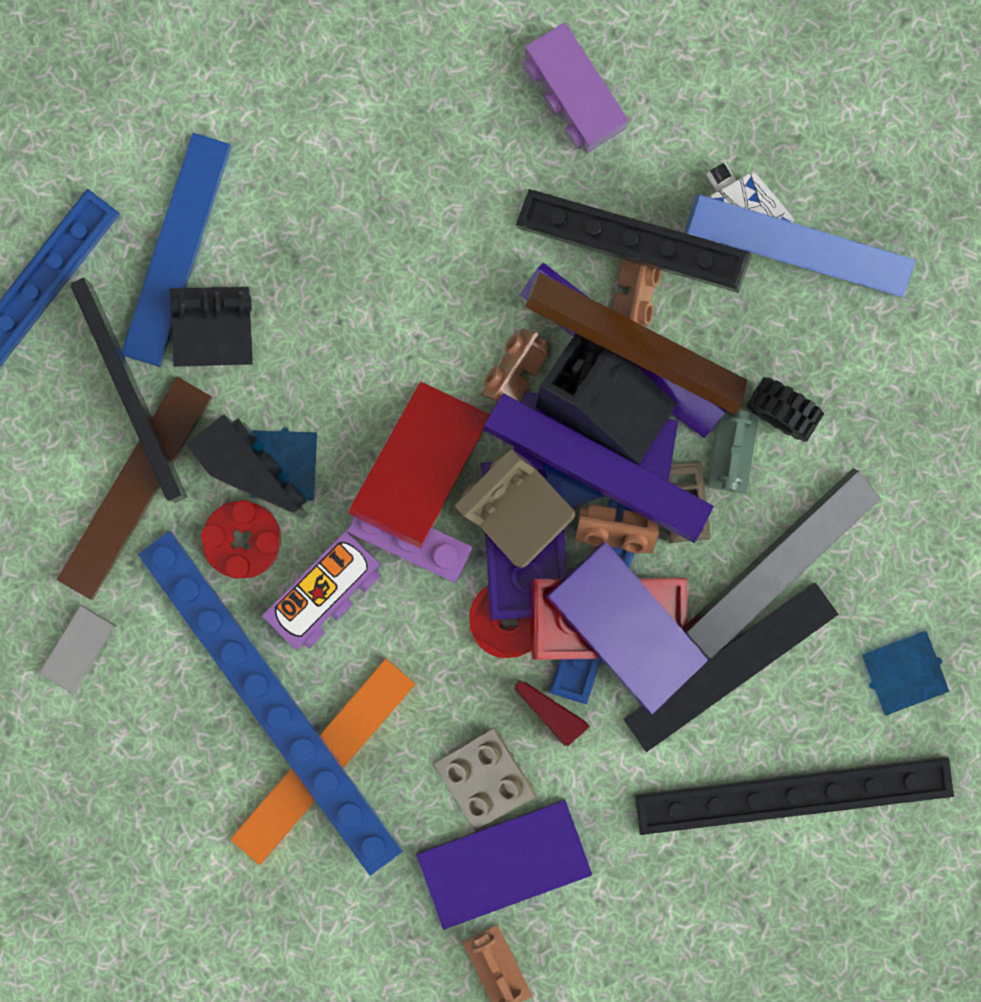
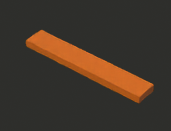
M387 658L320 734L343 768L416 684ZM292 768L230 839L259 865L262 864L315 802V799Z

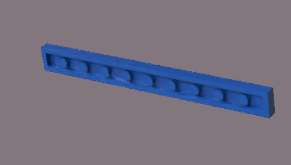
M167 532L140 552L138 556L369 876L402 853L403 849L173 532Z

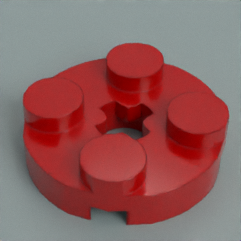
M246 500L229 502L217 508L209 516L201 533L203 551L210 565L219 573L234 579L254 578L266 572L277 560L281 546V529L276 518L265 507ZM236 530L242 533L246 531L251 532L252 536L248 540L251 545L249 549L245 550L242 547L235 549L232 546V542L235 540L233 533Z
M488 586L483 588L475 597L469 612L470 630L476 643L485 652L498 658H518L531 652L532 618L517 619L520 622L516 628L509 626L507 630L501 629L499 627L501 620H490Z

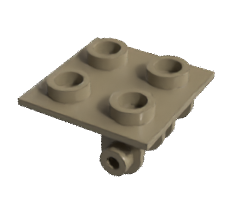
M495 727L489 728L476 739L434 763L440 776L475 831L537 796L532 788L533 784L529 783L520 769L521 765L515 761L513 752L510 753L500 737L502 736L501 733L497 732Z

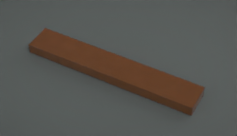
M540 272L535 278L525 305L526 308L733 414H736L742 407L747 379Z
M178 376L153 416L154 423L173 464L213 398ZM140 440L57 578L59 582L90 600L95 598L160 488Z

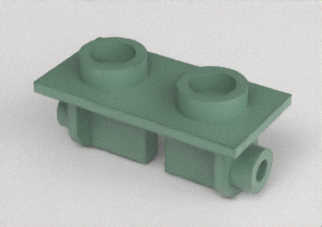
M739 410L736 414L727 411L719 420L708 488L747 494L759 416L749 415V412Z

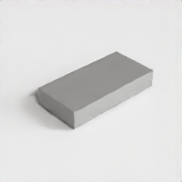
M80 605L39 674L70 693H76L116 625L87 607Z

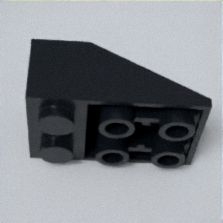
M575 333L540 385L536 408L638 466L677 406V403L633 362Z
M223 414L186 443L208 474L215 479L299 517L304 518L308 515L302 508L307 503L305 498L288 480L285 483L280 480L278 475L283 472L269 453H266L263 449L258 452L254 447V444L259 441L247 424L243 423L239 418L233 421Z

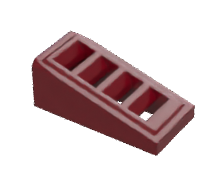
M519 680L514 684V689L564 746L567 745L568 747L590 727L585 720L527 682Z

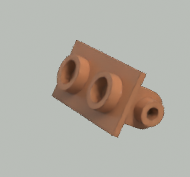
M622 259L617 286L630 288L629 295L615 293L612 310L644 327L649 325L654 311L651 302L654 287H657L660 282L661 270Z
M521 329L520 332L515 333L505 346L506 355L499 366H494L486 375L484 380L485 388L481 395L496 400V404L503 393L519 401L530 382L520 376L521 371L524 370L530 375L535 376L549 355L547 349L550 344L538 337V333L535 331Z
M589 503L588 507H580L575 541L586 542L595 547L602 542H607L610 547L625 549L631 553L653 554L659 534V524L633 511L624 510L622 522L615 521L616 508L598 506Z
M498 924L462 942L491 1002H523L533 997Z

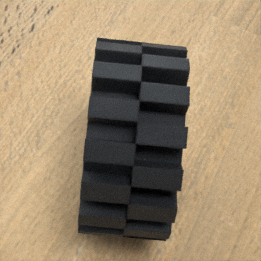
M769 377L762 378L746 404L747 408L752 410V413L761 417L763 421L770 423L784 434L791 435L794 439L801 440L802 442L809 440L824 416L822 409L815 406V403L811 400L804 398L803 394L793 391V388L784 386L781 382L774 381Z

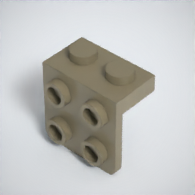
M512 449L506 454L497 457L492 462L490 470L478 482L468 486L463 492L460 501L455 505L465 518L479 525L509 560L519 568L526 567L575 517L574 509L528 460Z

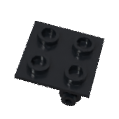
M249 287L170 288L173 367L253 365L250 316L252 301L249 295Z

